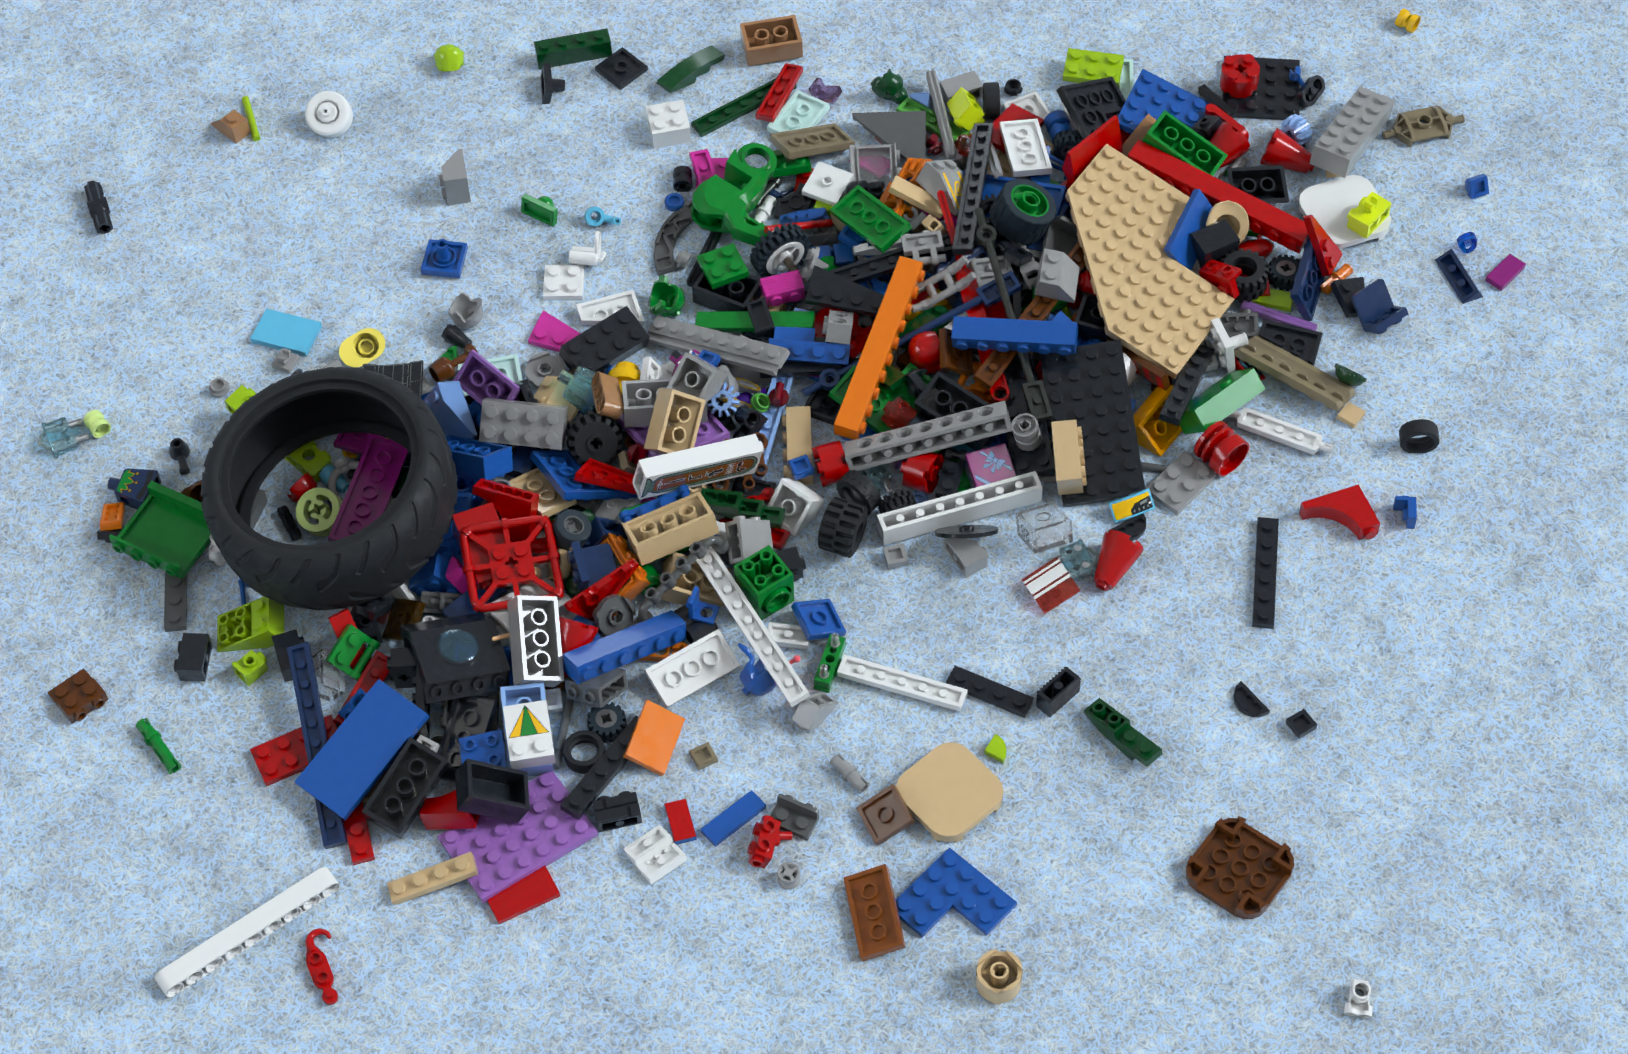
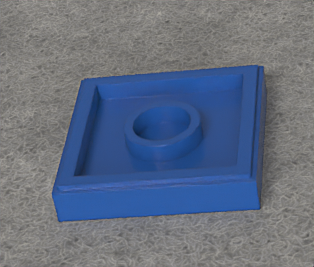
M830 599L793 602L791 608L807 640L829 638L830 634L833 633L838 634L840 637L845 635L846 630Z

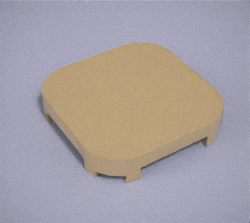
M954 742L943 743L934 748L899 777L896 785L910 813L932 834V838L938 842L955 841L957 843L963 840V836L993 811L997 812L1000 809L1004 792L998 777L966 747Z

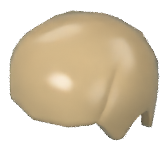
M559 548L557 552L560 553L561 557L559 563L562 580H565L573 568L567 560V550ZM550 562L547 564L550 571L547 577L548 580H554Z

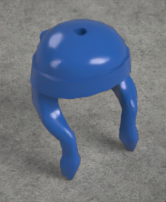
M738 643L739 648L750 659L739 675L744 685L743 693L746 696L749 693L756 696L768 694L777 684L765 669L760 658L754 665L755 657L750 652V649Z

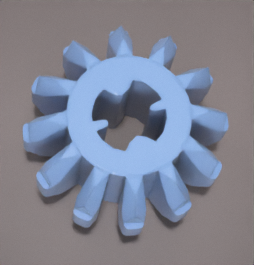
M1291 115L1281 123L1280 130L1301 146H1304L1312 139L1311 134L1313 131L1310 129L1311 125L1307 123V119H1303L1302 115Z
M724 382L722 389L710 399L711 403L707 404V408L714 407L711 410V414L719 410L718 417H722L724 410L728 417L731 415L729 408L734 412L737 411L733 404H740V401L734 400V397L740 394L739 392L731 393L735 388L733 385L727 390V383ZM722 394L725 395L724 398L728 399V402H725L723 405L718 402V397H721Z

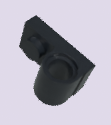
M746 405L738 407L734 417L741 427L734 433L732 439L759 432L768 418Z

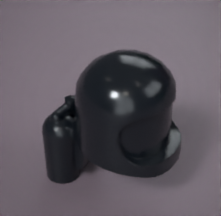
M865 180L852 181L845 188V196L859 185L879 200L884 192L885 183L883 181L870 183Z

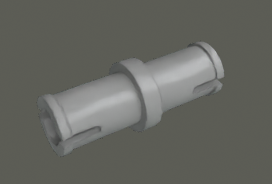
M840 753L830 760V764L842 775V779L848 781L858 793L861 794L869 787L870 783Z

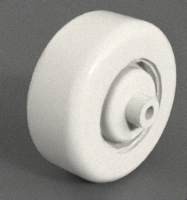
M323 91L310 99L306 106L305 118L308 126L317 135L325 138H334L343 135L349 129L353 120V111L349 102L341 94L334 91Z

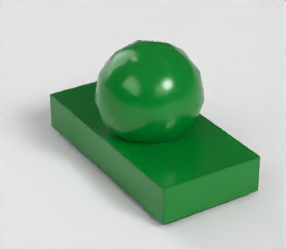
M528 194L522 196V213L552 227L556 225L558 208L554 207L553 200L550 197L542 196L536 199Z

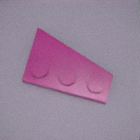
M543 310L528 339V343L559 352L561 345L581 333Z

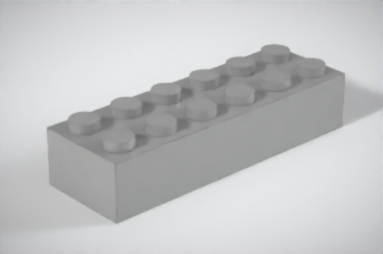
M1359 86L1314 145L1309 164L1346 178L1388 122L1395 100Z

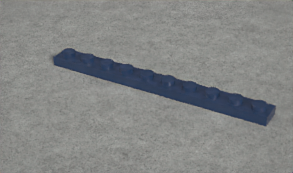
M304 642L287 647L309 765L327 743L328 737L310 644ZM315 799L324 848L329 849L347 844L343 819Z

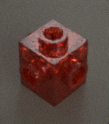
M898 397L893 402L889 401L883 408L885 413L881 420L888 427L898 429L907 426L918 411Z

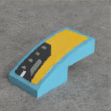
M1149 488L1109 502L1115 523L1155 509Z

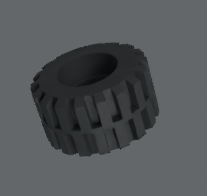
M1243 249L1238 251L1232 250L1230 254L1226 253L1224 258L1220 260L1222 263L1241 268V274L1248 275V277L1238 276L1235 279L1239 296L1234 301L1239 300V302L1243 303V300L1251 302L1252 299H1258L1259 295L1262 296L1264 290H1266L1269 265L1268 262H1265V258L1259 256V253L1256 251L1251 252L1252 250L1247 249V251Z

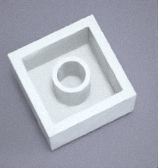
M683 100L646 106L647 122L654 149L691 142L690 125Z

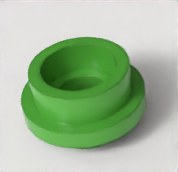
M756 393L751 397L750 403L754 410L764 413L769 409L770 399L764 393Z

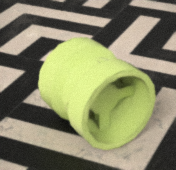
M92 410L83 418L85 426L90 429L91 434L95 438H101L111 430L110 423L104 419V415L99 410Z

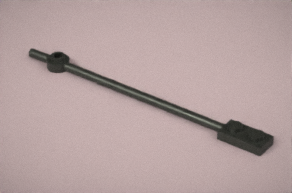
M982 208L975 209L979 228L976 232V240L980 245L986 247L1007 319H1016L993 245L997 232L994 227L987 225ZM1018 352L1027 382L1022 383L1021 389L1028 412L1035 416L1038 422L1052 420L1053 414L1042 380L1035 381L1027 353Z

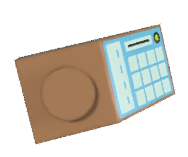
M235 109L223 113L211 122L212 126L236 144L250 134L247 118Z

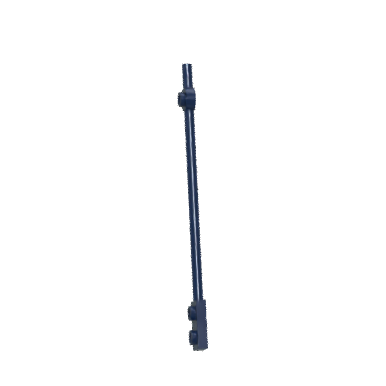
M1012 271L1003 274L1009 296L1022 290L1021 284ZM994 279L977 288V297L900 337L898 347L910 342L911 338L916 334L930 331L953 319L954 316H958L981 303L988 308L1001 301L996 280ZM859 360L838 371L831 368L823 370L819 376V381L802 389V394L806 397L821 388L832 390L838 384L840 378L844 377L854 365L857 366ZM829 379L834 380L832 383L827 382Z

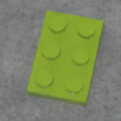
M1068 48L1062 81L1081 83L1113 77L1119 88L1124 55Z

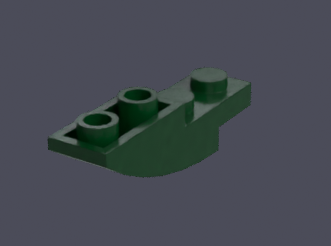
M1098 698L1084 710V714L1093 725L1131 761L1137 759L1148 767L1162 755V748L1134 729L1128 718L1102 699Z

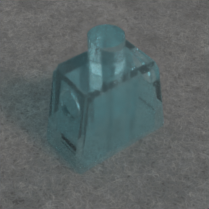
M578 366L574 375L562 369L557 378L559 382L567 386L562 396L586 415L587 410H592L595 405L591 382L596 372Z

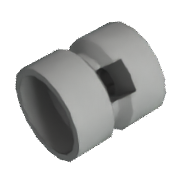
M1028 413L1016 416L1012 421L1011 427L1017 446L1025 451L1038 448L1042 441V434L1035 416Z

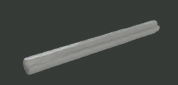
M928 70L926 72V79L947 159H955L957 151L935 70Z

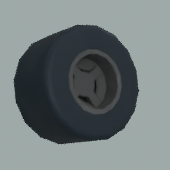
M574 509L560 512L552 524L556 545L569 551L572 542L579 541L582 548L592 530L587 516Z

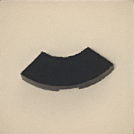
M800 183L798 189L791 196L777 198L774 212L775 219H779L780 215L794 211L807 210L812 205L815 199L802 195V189L805 184Z

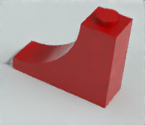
M482 478L473 486L472 494L482 497L489 503L493 502L494 507L502 518L513 519L534 516L538 513L540 494ZM536 524L508 528L510 541L526 540L536 528Z
M1359 484L1301 502L1299 514L1302 520L1308 518L1334 520L1350 529L1358 540L1372 539L1378 534L1380 522Z
M456 790L442 796L426 798L423 807L419 811L420 820L423 821L426 830L475 829L480 818L478 814L457 810Z

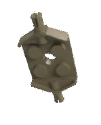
M1438 105L1398 113L1395 126L1391 130L1382 131L1383 139L1397 137L1409 147H1412L1413 142L1446 135L1447 139H1450L1452 125L1465 122L1463 114L1452 116V114L1447 113ZM1424 120L1428 124H1423L1420 121Z

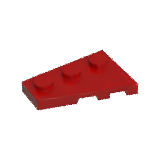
M591 458L575 474L574 481L637 494L632 483L634 474Z

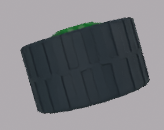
M1016 178L1009 180L1003 186L990 207L989 215L994 228L1006 239L1017 244L1027 245L1034 244L1043 237L1056 216L1057 206L1053 197L1043 186L1028 179Z

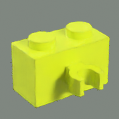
M962 87L946 103L950 110L949 114L955 119L953 122L961 129L964 127L970 131L974 123L985 122V119L982 118L985 114L975 96Z
M1372 191L1367 197L1364 196L1360 200L1359 205L1355 209L1352 208L1347 215V228L1367 239L1389 216L1392 203Z

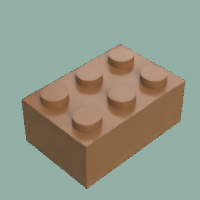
M795 15L740 23L741 42L748 66L803 57L802 38Z

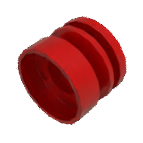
M1218 421L1208 427L1199 437L1194 446V454L1201 458L1204 463H1209V467L1216 474L1223 477L1231 473L1243 462L1250 446L1240 435H1234V430L1229 428L1225 422Z

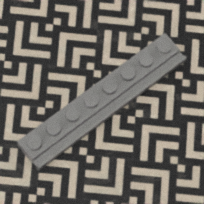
M658 315L648 329V335L650 336L649 344L684 353L692 349L701 353L704 349L719 354L721 357L720 362L772 376H777L778 369L782 368L790 354L788 348Z

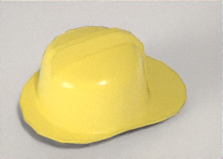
M374 328L362 329L341 343L339 356L344 364L350 367L358 368L363 366V364H368L383 353L385 349L384 336Z

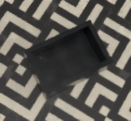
M466 759L455 772L457 810L519 823L530 810L528 773L526 771Z

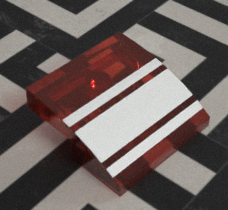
M1058 557L1022 579L1044 614L1081 592Z

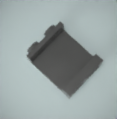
M1059 215L1055 217L1045 232L1042 253L1044 248L1064 252L1068 256L1078 241L1076 224L1066 216Z

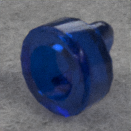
M1467 232L1460 235L1456 242L1462 252L1468 254L1475 250L1477 237L1475 233Z

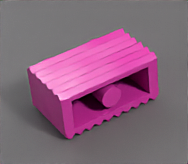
M799 270L760 278V289L768 307L779 306L789 301L797 302L805 298V287Z

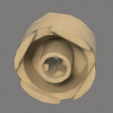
M991 950L981 956L976 968V988L984 999L997 1005L1009 1002L1018 995L1022 986L1023 973L1022 964L1018 957L1006 950L1005 952Z

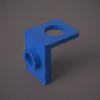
M694 587L691 596H688L686 608L689 610V619L714 625L720 606L700 601L699 587ZM703 609H710L713 614L706 618L701 616L700 612Z

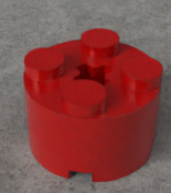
M1237 54L1225 57L1220 75V88L1224 93L1228 92L1234 98H1246L1252 95V92L1258 87L1260 66L1252 54Z
M840 440L811 448L814 459H818L814 464L817 473L822 474L819 477L823 488L836 484L849 471Z
M929 452L903 461L900 472L903 473L902 485L920 492L932 493L938 484L940 477L938 472L939 469H942L943 456L935 452Z

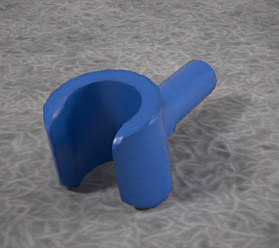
M1296 66L1295 72L1290 69V80L1297 81L1302 87L1304 81L1301 78V68Z

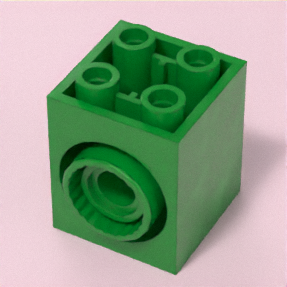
M770 545L734 565L735 581L761 621L795 601L793 573Z

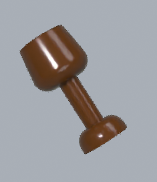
M469 343L465 346L464 353L450 361L447 357H440L430 364L428 369L434 381L437 383L452 379L455 376V367L465 362L471 350L474 349L478 353L476 348Z

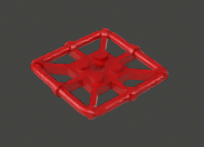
M534 515L513 519L505 517L501 518L500 521L472 524L463 527L459 531L464 563L462 570L463 574L466 575L469 599L474 611L478 613L479 611L492 612L508 609L507 602L510 600L487 604L486 602L497 588L512 586L515 597L520 595L518 585L533 583L548 593L547 595L540 596H554L558 600L562 599L564 596V585L559 563L561 557L560 553L557 552L553 526L548 516ZM538 524L526 540L510 541L508 528ZM502 529L505 543L489 545L473 533ZM545 529L549 554L532 557L530 545L540 532ZM468 540L488 553L489 564L472 565ZM509 560L517 562L513 569L505 563H508ZM551 562L555 588L536 576L534 565ZM491 571L493 583L484 595L478 599L474 574Z

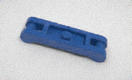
M681 485L671 493L634 509L622 511L619 514L621 522L625 523L689 496L690 490L687 485Z

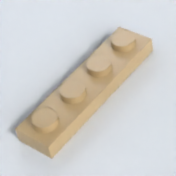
M468 852L388 882L391 902L394 905L404 903L478 875L474 855L472 852Z

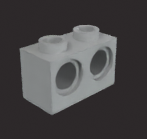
M829 310V316L824 317L822 334L826 335L825 342L850 345L854 313Z

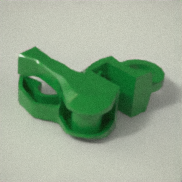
M759 143L746 144L738 152L737 149H734L726 161L724 179L715 174L701 183L694 191L690 213L694 222L701 229L711 232L730 233L735 240L755 246L754 244L757 241L761 242L760 237L762 235L768 236L764 232L766 225L749 217V213L759 203L769 178L776 171L777 158L775 153L768 146ZM753 154L760 155L767 160L768 164L762 168H754L746 163L745 158Z

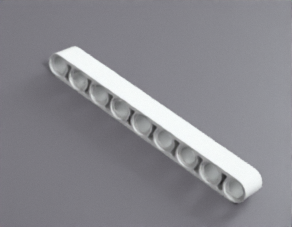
M327 867L316 870L161 969L155 975V981L166 997L171 998L175 996L176 992L180 993L194 984L196 979L197 981L214 971L215 967L218 968L234 958L235 954L239 955L253 946L254 942L257 943L273 933L274 929L278 930L292 921L293 917L296 918L312 908L311 905L314 904L315 906L332 895L331 892H337L340 888L339 882Z

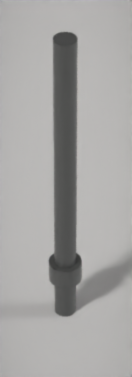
M567 694L557 741L553 745L556 763H553L554 769H560L563 745L567 737L574 700L567 698Z

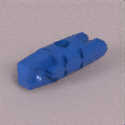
M826 208L807 209L780 215L779 224L830 219V217L827 215Z

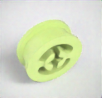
M313 488L305 492L297 503V521L313 535L329 536L343 501L329 489ZM324 500L331 501L332 512L330 511L331 508L323 502ZM310 513V516L319 522L318 524H311L309 518Z

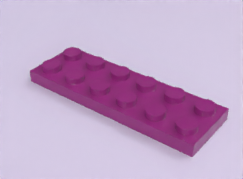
M370 434L328 536V542L345 538L360 531L386 511L409 454L406 448L393 440Z

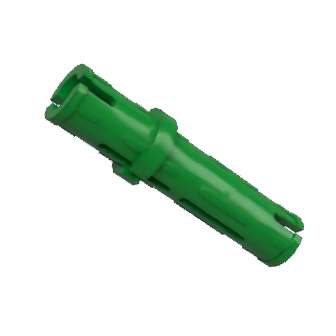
M148 718L139 720L136 723V728L143 735L146 745L153 749L159 760L166 767L168 773L172 774L180 770L181 764L163 742L160 732L153 728Z

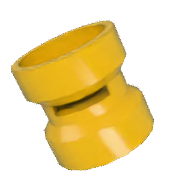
M1403 8L1395 20V25L1400 28L1404 27L1406 31L1413 33L1421 21V16L1413 15L1409 10Z

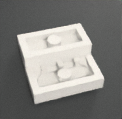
M660 824L623 848L628 858L650 884H653L687 861L686 854L673 842L672 836Z

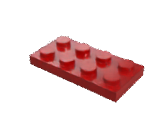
M332 715L324 717L328 740L338 729L333 722ZM302 727L250 749L266 787L300 773L308 766Z

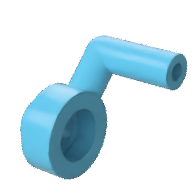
M595 206L589 207L584 214L586 223L591 226H599L603 222L615 225L621 223L619 217L605 215L601 208ZM593 212H595L597 215L596 219L594 220L591 219V214Z

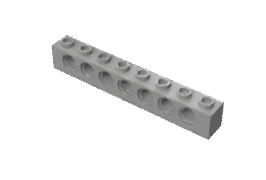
M1001 401L844 442L845 457L849 469L859 471L1010 432L1012 427L1006 403Z

